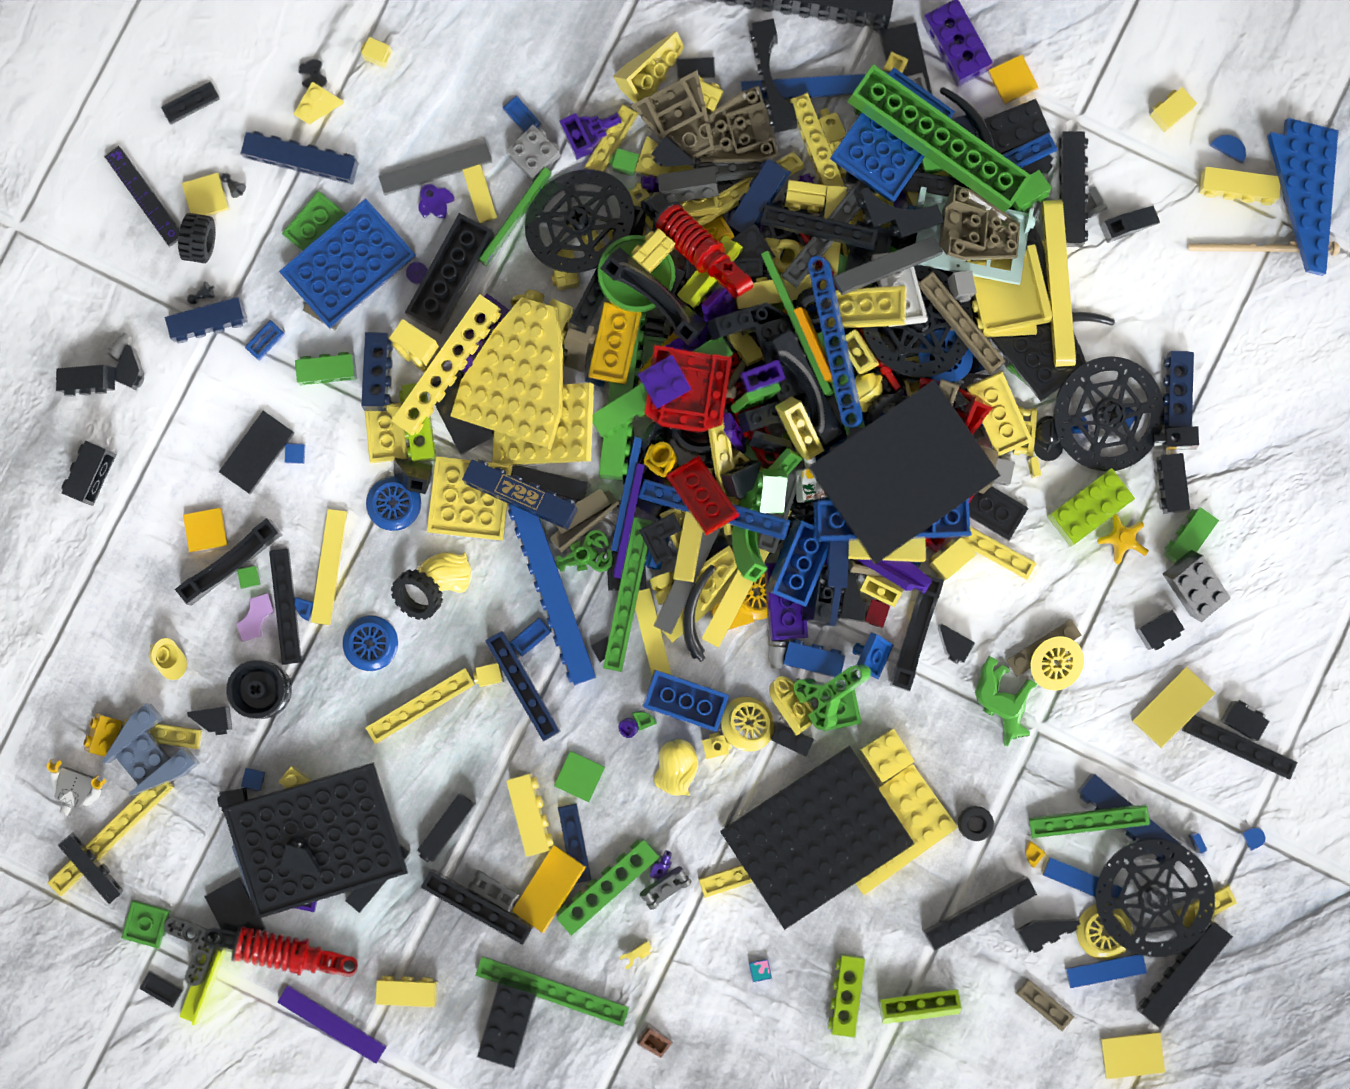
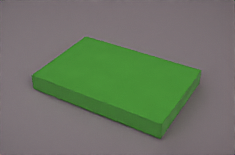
M317 191L282 232V235L303 251L343 218L346 213L321 192Z

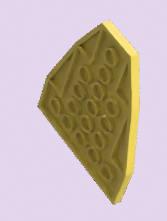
M521 297L493 330L474 359L473 365L469 367L461 379L451 417L551 449L563 412V346L558 308Z

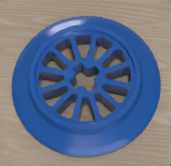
M945 329L934 331L937 341L940 340ZM949 330L943 342V347L941 346L944 353H947L953 346L957 337L955 331ZM928 334L925 339L933 346L931 337ZM921 342L919 349H927ZM947 343L951 344L949 349L947 348ZM968 348L965 355L959 361L960 363L954 366L956 370H953L952 367L949 369V372H944L930 378L939 382L941 379L949 382L961 380L971 369L973 362L972 352ZM918 353L920 363L931 362L932 354Z
M395 476L384 477L378 480L368 492L366 498L367 513L370 519L382 529L389 531L405 529L416 520L420 513V493L406 490ZM391 487H395L393 495L391 492ZM388 488L389 496H387L383 492V490ZM398 488L403 489V491L397 496ZM380 493H382L386 497V499L378 498ZM405 493H407V498L400 499ZM392 498L398 502L394 508L388 504V502L392 501ZM409 500V505L401 504L402 502ZM377 501L385 502V504L377 506ZM401 506L408 508L406 513L400 509ZM386 507L381 513L379 512V508ZM389 510L388 518L383 517V515ZM397 510H399L403 514V516L398 518ZM393 511L396 517L395 519H391Z
M360 617L352 622L345 631L343 637L344 654L348 661L360 670H380L386 667L397 653V633L393 626L381 617ZM365 627H369L368 636L364 630ZM372 627H376L377 629L372 636ZM360 630L362 631L364 638L357 635V633ZM379 630L382 631L383 634L376 638ZM355 636L360 638L362 642H354ZM385 637L386 642H378L379 639ZM370 638H373L372 642H374L375 645L371 646L370 649H368V645L365 644V641H369ZM354 644H362V646L357 648L356 650L354 648ZM378 645H386L385 650L379 648ZM364 648L361 656H359L357 652ZM375 649H378L383 653L380 656H378ZM368 651V659H363L364 655ZM373 651L376 658L371 660V652Z

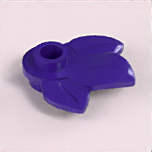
M432 184L424 185L420 190L421 201L419 202L418 209L424 218L432 213L436 217L444 219L447 215L446 204L455 201L454 195L446 188L437 189ZM427 190H431L433 192L432 197L426 196Z

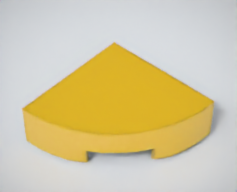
M1029 841L1026 847V858L1028 863L1035 868L1046 853L1032 841Z

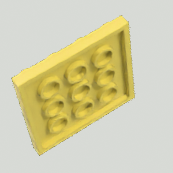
M436 456L427 533L504 541L508 503L464 484L462 478L471 460ZM487 462L489 467L493 469L499 467L506 471L505 474L511 476L512 465Z

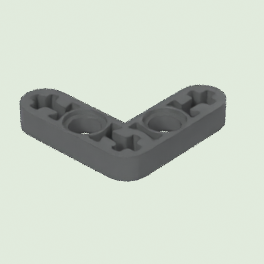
M179 917L167 919L164 924L166 933L196 945L185 974V981L190 986L202 984L216 950L206 946L204 934L208 929ZM171 923H175L176 926L183 927V929L173 930ZM190 927H193L196 931L194 938H189L187 935ZM217 934L210 935L211 943L219 940ZM201 952L206 955V961L203 964L199 963L197 959ZM194 966L202 967L203 969L197 971L198 968H194ZM196 973V976L199 977V979L194 980V978L191 977L192 974Z

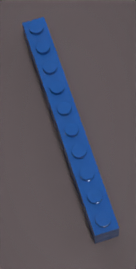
M510 505L511 509L508 510L511 521L515 520L517 527L514 530L517 538H522L524 545L521 546L524 557L528 556L530 563L527 564L529 572L534 574L537 580L533 582L537 593L541 592L543 599L540 602L543 610L548 611L549 617L546 619L550 629L554 628L556 634L553 636L556 647H561L562 653L559 655L562 664H567L569 670L566 672L569 683L573 682L576 686L597 678L540 518Z

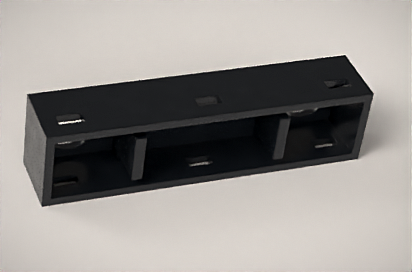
M74 832L58 844V847L108 904L122 894L124 890L109 874V868L96 859L98 858L97 854L92 849H88Z

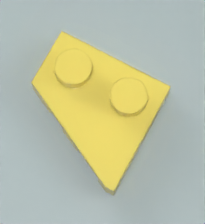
M312 82L293 115L311 125L337 107L342 106L344 101Z

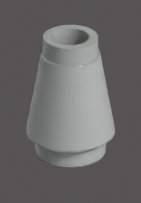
M123 333L108 347L109 351L107 354L119 362L127 344L131 345L133 338Z
M773 640L768 645L771 668L781 669L788 646H786V641Z

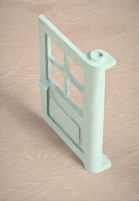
M921 187L916 209L938 204L942 215V210L948 197L926 193L927 188ZM1010 209L1005 212L1020 223L1018 257L1012 259L1010 271L990 267L991 259L987 260L986 266L948 256L944 251L942 255L918 265L952 272L972 271L973 275L977 277L1020 285L1027 236L1030 228H1034L1036 217H1033L1034 209H1030L1028 213ZM941 224L917 233L916 243L934 236L939 244Z

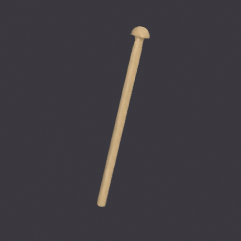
M1290 241V244H1268L1262 246H1255L1256 243L1188 244V251L1299 252L1297 241ZM1335 241L1329 242L1328 252L1331 253V256L1337 255L1340 251L1339 244Z

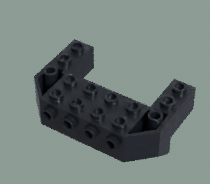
M767 302L707 321L712 340L741 332L742 336L756 332L766 364L778 359L772 360L764 342L783 331L791 330L795 334V328L789 315ZM797 339V343L801 348L800 341ZM781 361L779 363L785 379L779 382L781 390L776 394V398L768 400L764 403V406L737 414L742 433L782 421L775 406L790 397L800 401L805 409L808 402L805 392L796 376Z

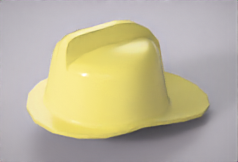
M858 373L855 382L862 412H866L868 407L872 406L873 400L882 394L881 375L876 376L873 373L862 375Z
M162 638L155 644L150 645L149 660L166 679L177 680L184 675L187 669V660L173 640Z

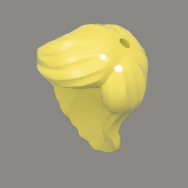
M451 552L436 554L422 562L416 569L420 573H426L428 577L431 576L435 584L439 585L440 591L465 592L468 589L471 578V568L467 561L466 552L462 555Z
M674 739L673 741H668L660 749L659 769L654 776V783L658 788L670 795H690L688 787L697 772L698 758L693 746L688 741Z

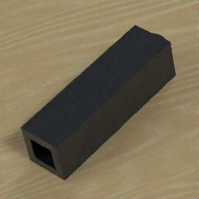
M459 793L418 848L419 856L426 862H434L476 804L462 793Z

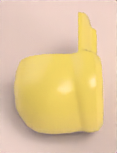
M765 238L776 256L773 260L778 271L781 273L785 272L805 247L803 244L792 239ZM782 250H784L782 259L780 260Z

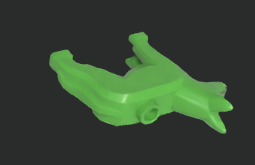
M988 656L981 668L975 695L977 702L984 707L983 712L990 716L996 714L1002 718L1004 746H1009L1011 739L1030 736V731L1022 726L1020 721L1025 712L1029 692L1037 686V683L1026 679L1016 695L1005 692L999 693L1001 678L1005 673H1009L1010 669L1001 665L993 672V668L997 665L998 660Z

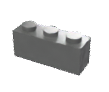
M715 166L658 175L659 193L669 203L719 196Z

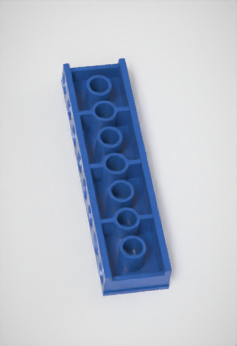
M970 498L913 539L971 536ZM817 501L813 503L815 542L858 541L831 501Z

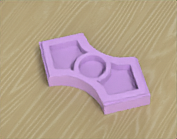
M268 593L249 599L250 609L247 616L242 621L236 623L242 642L262 636L261 627L263 621L268 615L274 613Z

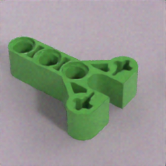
M859 664L850 666L827 683L816 682L813 678L799 679L794 683V692L801 703L810 702L814 698H817L819 701L818 708L808 714L816 729L825 730L836 725V713L840 699L870 678L871 671L867 665ZM857 670L860 672V677L857 675ZM843 680H844L845 683H846L845 688H844V686H843V684H842V681H843Z

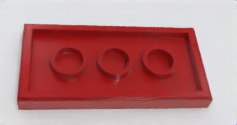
M699 456L666 475L668 481L706 536L739 517V513Z

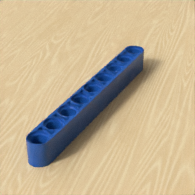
M814 256L809 260L808 268L841 420L845 426L858 427L862 424L863 415L831 267L827 259ZM822 261L823 266L817 271L816 263ZM826 280L827 286L821 290L820 282ZM830 299L831 305L825 309L824 301ZM830 318L835 319V325L832 328L828 326ZM838 337L839 344L836 347H834L832 345L833 338ZM842 356L844 359L843 364L838 366L836 359ZM843 375H846L848 378L845 385H842L840 382ZM847 394H850L852 401L847 405L844 398ZM851 413H854L856 420L851 424L848 417Z

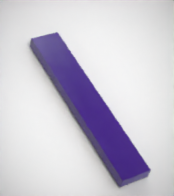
M643 464L636 465L613 574L616 578H622L645 468Z
M287 985L277 1001L283 1007L375 1064L378 1063L387 1048L382 1042L290 985Z

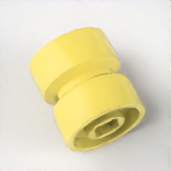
M673 572L650 579L652 589L657 591L655 597L658 605L664 604L675 580Z

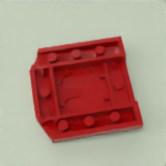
M654 345L651 366L673 355L691 390L656 409L647 393L644 414L659 425L669 428L703 432L721 426L732 357Z

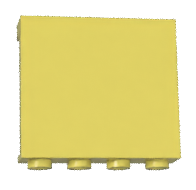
M1035 244L1027 246L1025 250L1020 285L973 275L977 293L973 295L972 308L978 315L976 325L984 335L1051 322L1052 311ZM991 259L990 267L1010 271L1012 259ZM967 260L966 262L986 266L987 260Z

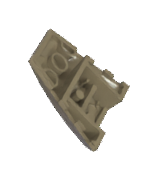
M697 70L655 94L631 105L642 117L641 119L654 131L658 139L662 141L665 136H669L694 159L715 149Z

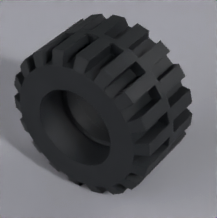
M187 213L185 215L178 235V252L182 260L203 264L209 261L213 253L216 237L213 217L194 213Z

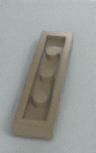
M1070 619L1007 659L1006 661L1015 676L1017 677L1031 668L1032 656L1038 646L1044 641L1059 636L1072 640L1081 637L1082 634L1073 620Z

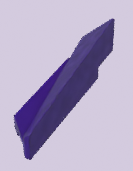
M856 559L907 591H912L913 588H916L922 593H926L932 582L926 574L910 561L882 560L875 565L872 560Z

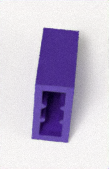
M779 360L742 373L739 380L746 394L777 384L784 380L785 376Z

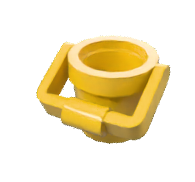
M659 442L649 446L644 458V464L655 474L666 477L677 466L678 457L668 443Z

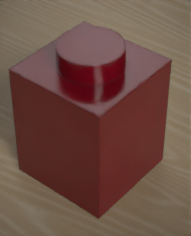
M872 599L864 623L883 628L891 605L878 599Z

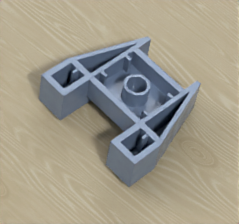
M144 704L130 716L102 761L103 763H111L117 759L138 785L129 793L130 796L138 795L183 777L200 764L188 748H182L170 758L149 731L164 719L152 704Z

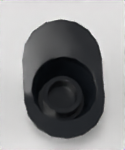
M1044 416L1036 423L1034 452L1041 460L1053 461L1062 454L1063 447L1055 432L1053 416Z

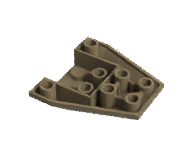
M759 86L740 92L708 115L715 149L700 156L702 163L763 162L779 156L777 141L773 127H770L769 113L766 110Z
M954 185L942 210L944 222L940 227L939 246L945 254L961 260L1016 259L1018 257L1020 223L974 191Z

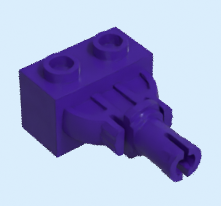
M617 112L603 119L599 118L598 115L594 117H578L577 113L559 120L560 127L576 160L593 153V148L599 143L600 139L607 136L606 130L622 123Z

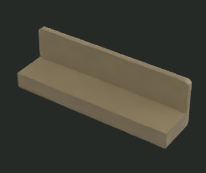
M609 490L604 494L612 506L562 535L558 530L550 537L561 553L621 505Z

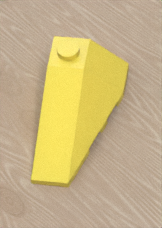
M674 31L632 59L613 75L621 92L634 103L658 92L659 85L666 80V73L671 66H674L684 49V45L677 32Z

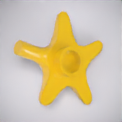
M1117 514L1113 515L1112 532L1098 538L1097 543L1113 545L1114 562L1116 564L1121 563L1123 555L1128 549L1136 550L1146 556L1149 550L1136 540V535L1144 527V523L1137 522L1125 527L1121 523Z

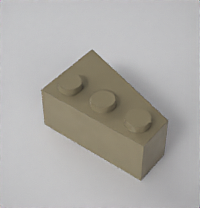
M589 326L586 334L572 328L568 329L564 347L568 351L564 352L563 366L584 373L591 352L594 351L597 333L593 326Z

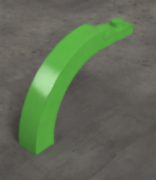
M787 448L768 469L785 470L788 476L803 458L799 453ZM758 476L753 490L747 492L746 496L741 498L738 506L760 512L759 506H756V494H760V488L757 486ZM733 526L732 546L738 570L743 578L756 582L768 569L760 555L758 533Z

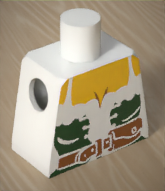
M815 457L808 461L804 459L805 469L796 470L797 502L827 497L808 469L810 465L816 462Z

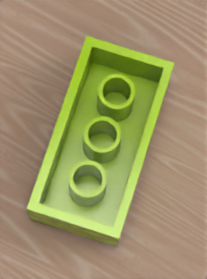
M1111 468L1047 517L1071 547L1135 500V497Z

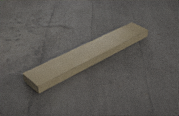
M933 271L918 283L922 292L989 374L1005 362Z

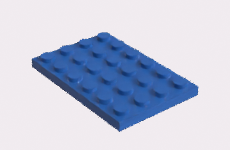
M893 67L888 74L950 119L956 112ZM861 113L830 159L893 203L925 156Z
M365 198L284 266L279 273L324 324L331 329L414 259L416 254Z

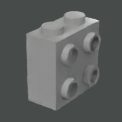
M534 125L506 150L507 156L533 182L543 168L546 167L548 169L560 157L559 146L553 140L550 142L546 138V133L540 127L537 129Z

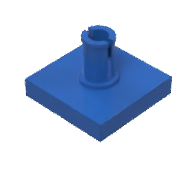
M871 632L865 646L860 643H856L853 646L852 653L860 656L856 665H867L871 671L870 676L879 680L894 644Z

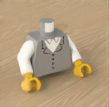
M50 759L46 767L50 771L54 797L57 800L63 801L60 813L71 816L74 806L79 808L89 806L100 797L102 786L107 782L106 779L100 782V779H98L99 775L92 777L69 767H61L60 769L59 767L62 764L60 760L57 761L56 765L53 764V759Z

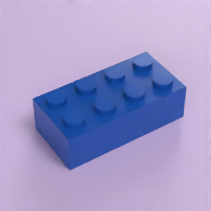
M794 518L765 589L805 607L808 604L828 555V541L815 542V526Z
M654 669L642 707L717 732L729 695Z

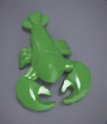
M599 530L589 532L585 536L582 547L580 546V541H577L570 545L572 553L564 558L560 555L556 557L557 561L555 563L557 568L563 572L566 566H577V571H584L588 569L586 565H589L597 572L607 571L613 563L611 550H607L608 555L604 559L605 552H602L598 557L599 552L591 547L592 544L596 547L604 548L600 541H603L608 547L609 540L606 535Z

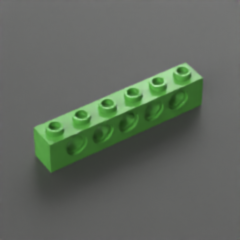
M645 839L635 841L630 846L632 850L627 855L623 852L615 859L618 862L613 867L607 866L601 872L603 876L599 880L594 878L586 885L588 889L583 894L580 891L572 898L574 902L571 905L567 906L565 904L558 910L557 913L559 915L556 919L571 936L659 858V855ZM634 854H638L642 859L638 865H634L630 861L631 856ZM619 867H623L627 871V875L624 878H619L616 875V870ZM605 880L612 883V889L609 891H605L601 887V883ZM588 894H595L598 901L595 904H590L587 901ZM574 907L582 908L583 915L580 917L574 916L572 909Z

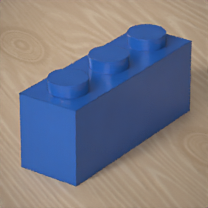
M793 639V642H788L783 665L830 677H836L842 673L846 657L841 655L842 651L832 648L830 652L825 651L823 646L812 644V647L805 646L804 641Z

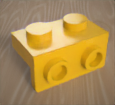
M96 713L95 717H92L89 727L91 729L89 735H86L83 742L84 750L88 753L105 757L118 737L123 721Z

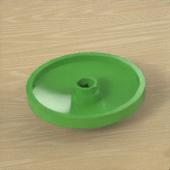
M641 235L626 236L613 242L604 251L598 266V282L604 296L616 307L629 312H645L656 308V306L630 286L618 280H612L600 268L608 256L619 247L632 257L633 254L631 252L638 244L642 246L646 242L644 240L646 236ZM668 254L651 272V275L671 291L675 281V266L671 255Z

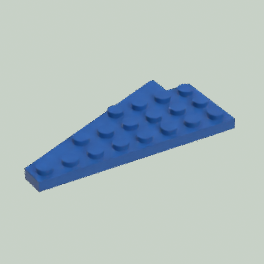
M1287 118L1284 120L1283 134L1270 132L1267 134V139L1304 270L1306 273L1324 276L1327 273L1339 130Z

